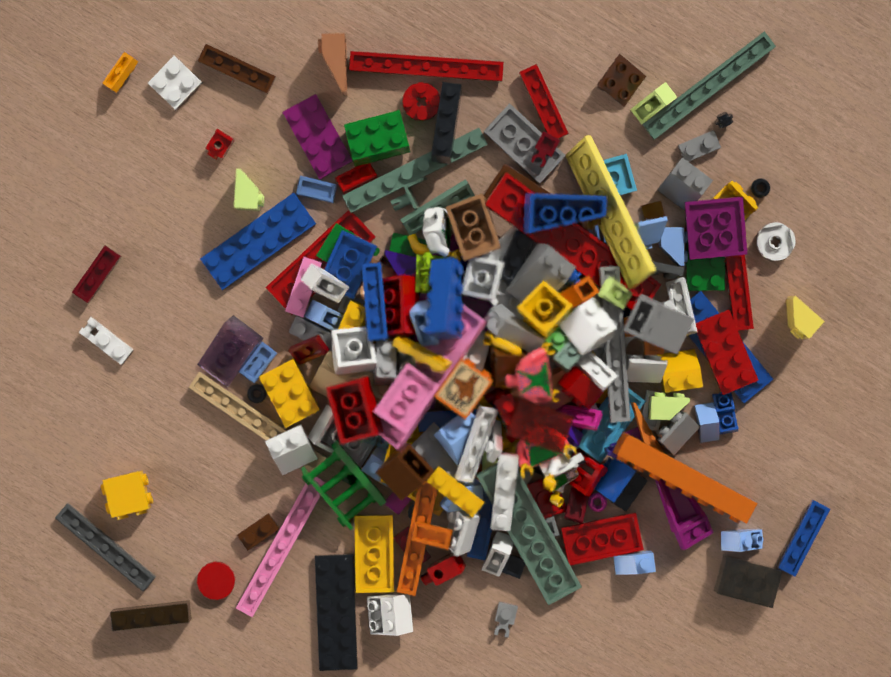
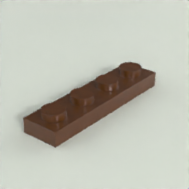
M205 44L198 59V62L266 94L269 93L276 76L208 44Z

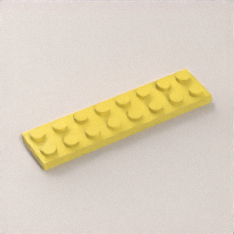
M591 135L585 136L565 157L584 195L607 196L606 216L601 217V225L599 227L628 288L633 289L654 273L656 269Z

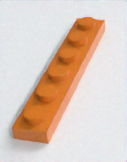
M425 482L417 490L397 592L416 596L426 549V544L411 541L414 523L418 521L431 525L438 491L428 482Z

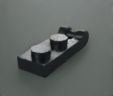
M515 231L502 260L504 265L499 282H505L506 286L510 285L521 269L534 241L519 231ZM506 269L511 271L510 276L505 274Z

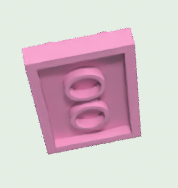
M407 363L374 412L406 434L440 385Z

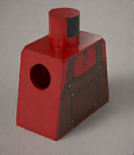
M451 552L430 564L427 572L421 575L420 578L425 586L432 582L438 586L461 574L466 564L461 555L455 556Z

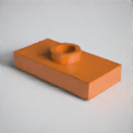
M416 521L411 541L448 550L450 549L453 530Z

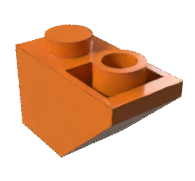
M584 276L577 283L567 287L559 294L575 308L599 293V290L590 276Z

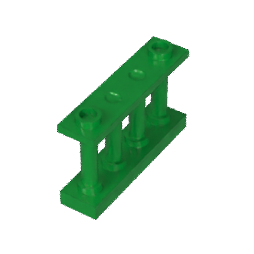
M336 440L331 444L334 450L332 455L311 472L302 467L303 475L301 477L307 485L312 484L339 516L337 518L339 523L343 527L347 526L352 530L353 526L350 520L372 502H377L381 507L386 503V499L339 441ZM337 460H342L346 464L344 469L323 486H320L314 478ZM354 474L357 478L355 480L356 483L332 500L326 492L346 476ZM365 488L369 492L367 497L344 514L338 506L359 489L363 490Z

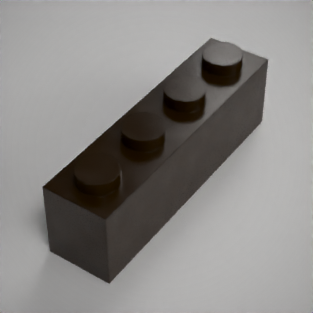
M190 600L117 608L110 612L112 631L188 623L192 619Z

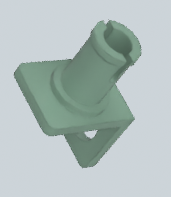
M422 177L404 186L406 194L391 200L392 205L400 202V204L393 207L394 210L398 211L410 204L413 205L415 210L418 209L419 205L411 187L427 180V178Z

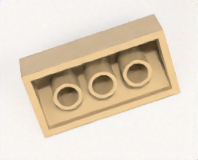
M329 350L319 366L309 389L328 398L326 387L369 376L378 406L391 385H374V374L369 371L335 375L332 351Z

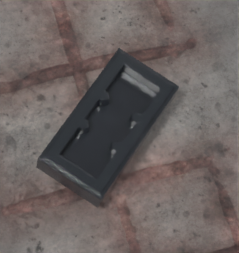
M635 472L614 504L627 512L648 480Z

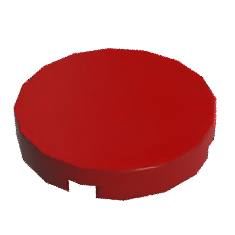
M214 561L207 563L201 568L197 577V585L203 596L219 600L227 597L232 592L236 578L234 571L229 565Z

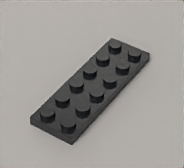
M353 554L315 555L319 671L358 669Z

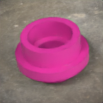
M593 493L589 497L588 505L591 510L601 512L607 506V499L601 493ZM600 499L601 504L596 506L594 500Z

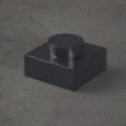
M510 554L502 572L520 579L525 562L522 558Z

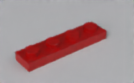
M537 64L520 71L519 74L546 133L558 139L568 135L566 126Z
M745 255L725 256L733 320L738 331L754 329Z

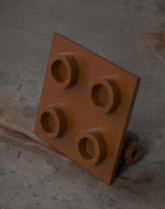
M619 54L598 82L597 88L603 92L605 91L625 107L646 75Z

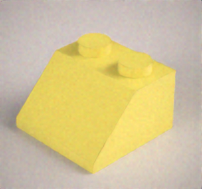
M789 296L786 299L788 327L791 329L790 333L797 339H810L825 321L796 296Z

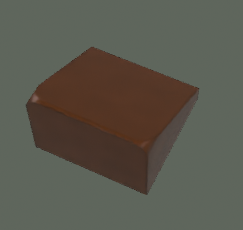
M661 201L641 206L645 221L665 217Z

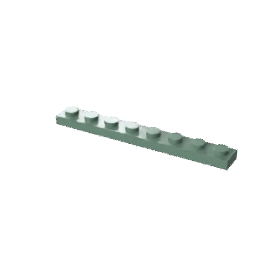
M764 31L645 122L643 127L652 139L655 140L774 49L776 45Z
M480 128L455 139L451 163L488 145ZM431 152L342 197L350 213H353L449 164L432 162Z

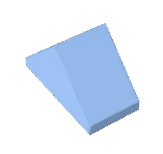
M714 402L694 405L697 424L700 426L698 429L700 443L720 440L719 419Z

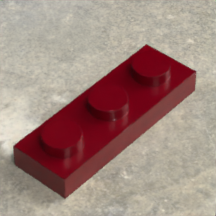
M104 245L72 293L86 303H89L122 256Z

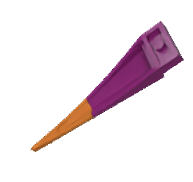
M631 402L642 441L664 453L637 404ZM661 478L659 481L655 480L671 532H674L681 550L688 549L714 533L707 515L693 496L689 498L681 493L682 489L676 487L674 490L666 486V481Z

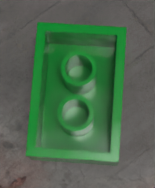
M400 110L344 124L355 167L410 153Z

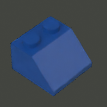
M608 457L603 464L608 469L607 473L601 477L595 490L614 503L636 471L616 458Z

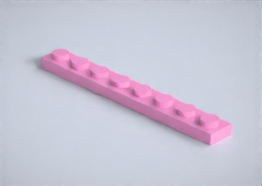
M318 477L314 478L320 486L326 483ZM312 484L304 485L236 606V609L251 617L255 614L321 496Z

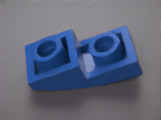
M730 392L722 395V393L712 394L719 419V434L738 432L739 428L732 393Z

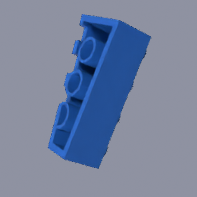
M525 193L524 232L533 233L606 216L607 196Z
M455 258L431 261L429 284L432 290L428 292L427 298L430 302V310H426L425 317L429 319L428 326H424V333L439 340L462 338L464 328L461 321V313L463 312V303L461 302L463 266Z

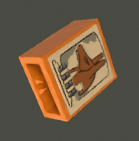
M461 358L434 398L466 420L493 380L490 379L492 375L484 369L481 372L476 369V364L468 358L465 360Z

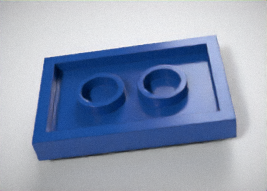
M342 230L324 270L348 285L349 289L345 295L355 299L363 281L362 264L371 263L378 246Z

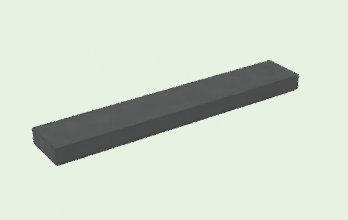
M69 503L55 517V519L141 591L144 592L156 576Z

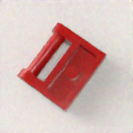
M578 448L576 449L577 454L581 453L586 462L585 464L595 471L591 475L579 466L577 467L579 476L569 482V484L585 496L590 497L599 480L607 473L608 469L603 464L599 465L585 455L583 450Z

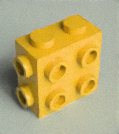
M143 470L102 480L101 491L103 496L106 495L107 503H105L107 514H110L111 518L117 517V520L129 517L128 514L135 512L136 515L147 513V509L151 508L153 497L151 492L148 493L146 485H149L147 474H143Z

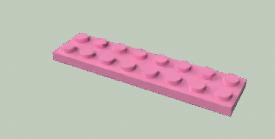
M464 304L463 312L461 313V321L464 327L462 338L439 340L438 345L424 346L452 362L450 369L444 372H436L431 369L430 365L419 363L415 360L416 369L440 386L409 431L405 434L380 417L384 432L378 435L397 450L406 443L436 399L434 396L459 360L464 358L486 326V320Z

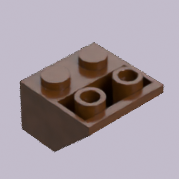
M408 443L404 444L399 450L395 449L375 473L400 500H403L421 487L434 473V469Z

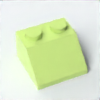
M236 169L234 208L237 210L260 211L261 207H264L265 196L261 194V191L241 169Z

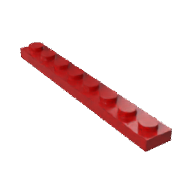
M350 51L349 71L502 82L504 62Z

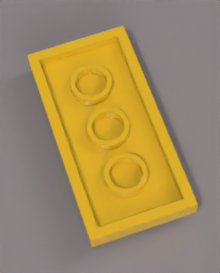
M393 515L354 516L356 593L394 592Z

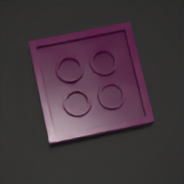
M743 197L684 202L689 260L748 254Z

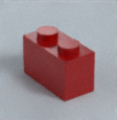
M575 366L558 381L563 387L561 391L569 398L573 396L572 401L580 408L584 405L590 410L604 393Z

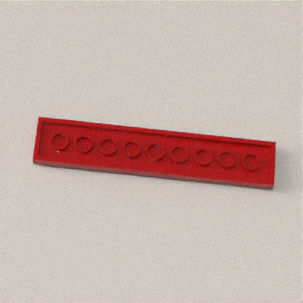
M506 172L484 205L534 240V242L549 245L574 265L577 272H580L583 277L590 276L593 283L600 288L599 267L618 266L609 246L576 222L533 233H525V193L534 192ZM620 271L621 285L633 293L626 305L631 311H633L641 294L653 299L662 285L649 276L636 288L629 289Z

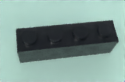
M442 82L431 152L432 162L451 165L462 96V84Z

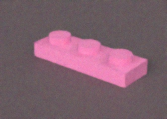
M303 257L285 312L303 318L313 290L301 278L311 263L320 268L322 265L321 262Z

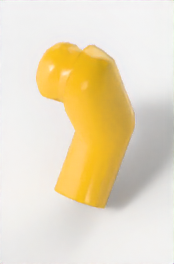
M416 233L407 236L412 251L415 254L424 255V252H430L427 245L419 243Z

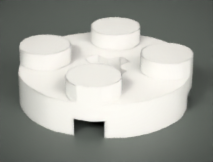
M770 223L759 230L756 246L763 258L771 261L783 260L789 256L795 247V235L790 228L782 223ZM774 236L781 240V243H778V247L771 244Z

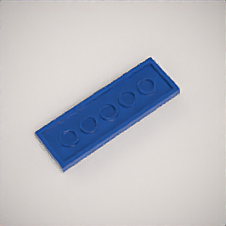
M292 193L200 258V260L220 288L224 290L316 225V222L296 194Z
M699 291L690 299L695 323L719 313L702 291ZM697 333L687 335L707 359ZM745 344V349L758 377V381L733 391L742 403H746L773 380Z

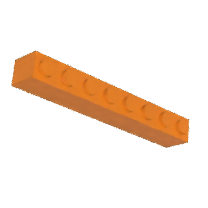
M625 432L621 434L612 451L618 455L617 460L625 464L628 461L633 463L634 469L642 473L644 470L650 472L649 476L657 481L660 478L665 480L666 486L674 490L676 487L682 489L681 493L689 498H692V496L697 497V502L706 507L708 504L714 506L713 510L721 515H724V513L729 514V519L738 524L740 521L747 524L758 504Z

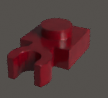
M543 131L534 148L539 152L532 157L531 163H534L536 158H540L542 160L540 167H544L546 155L552 157L560 139Z

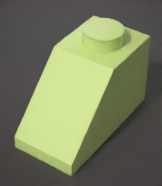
M665 82L630 110L638 121L644 124L675 100L677 96Z

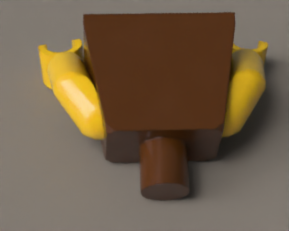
M488 330L484 335L490 337V339L484 338L483 343L485 345L494 344V346H491L490 372H488L492 375L490 378L493 380L492 386L509 389L506 376L517 375V365L526 355L519 346L499 337L496 339L495 334Z

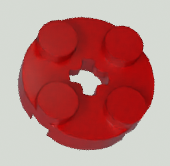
M418 82L407 88L403 95L404 111L413 120H430L438 113L440 96L436 88L428 83ZM425 97L426 106H417V98Z

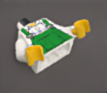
M440 207L427 209L424 212L423 235L430 253H438L444 257L448 256V258H455L461 261L460 256L462 254L459 249L453 252L449 251L452 224L447 210Z
M565 453L539 464L545 478L544 487L555 492V494L551 495L550 502L556 507L560 508L564 502V498L559 495L563 493L565 485L579 476L577 467L586 463L581 453L570 457L571 459L566 458Z

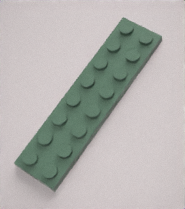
M498 463L476 474L492 505ZM517 469L511 530L507 532L547 604L550 605L580 589L582 586Z

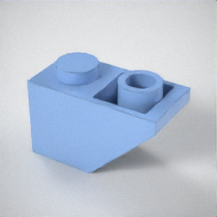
M665 227L659 242V248L677 266H684V262H687L688 259L687 251H684V243H687V232H684V227Z
M762 529L721 531V551L743 552L763 548Z

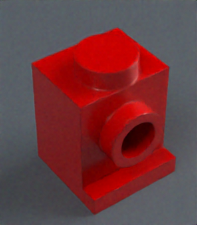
M216 129L205 147L208 150L207 155L215 160L218 157L223 160L235 140L221 130ZM221 142V148H215V143Z

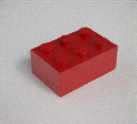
M402 274L382 278L388 339H395L402 335L405 337L417 335L409 313L417 301H419V293H415L416 277Z
M369 376L326 387L341 444L384 432L380 416L374 412L377 404Z

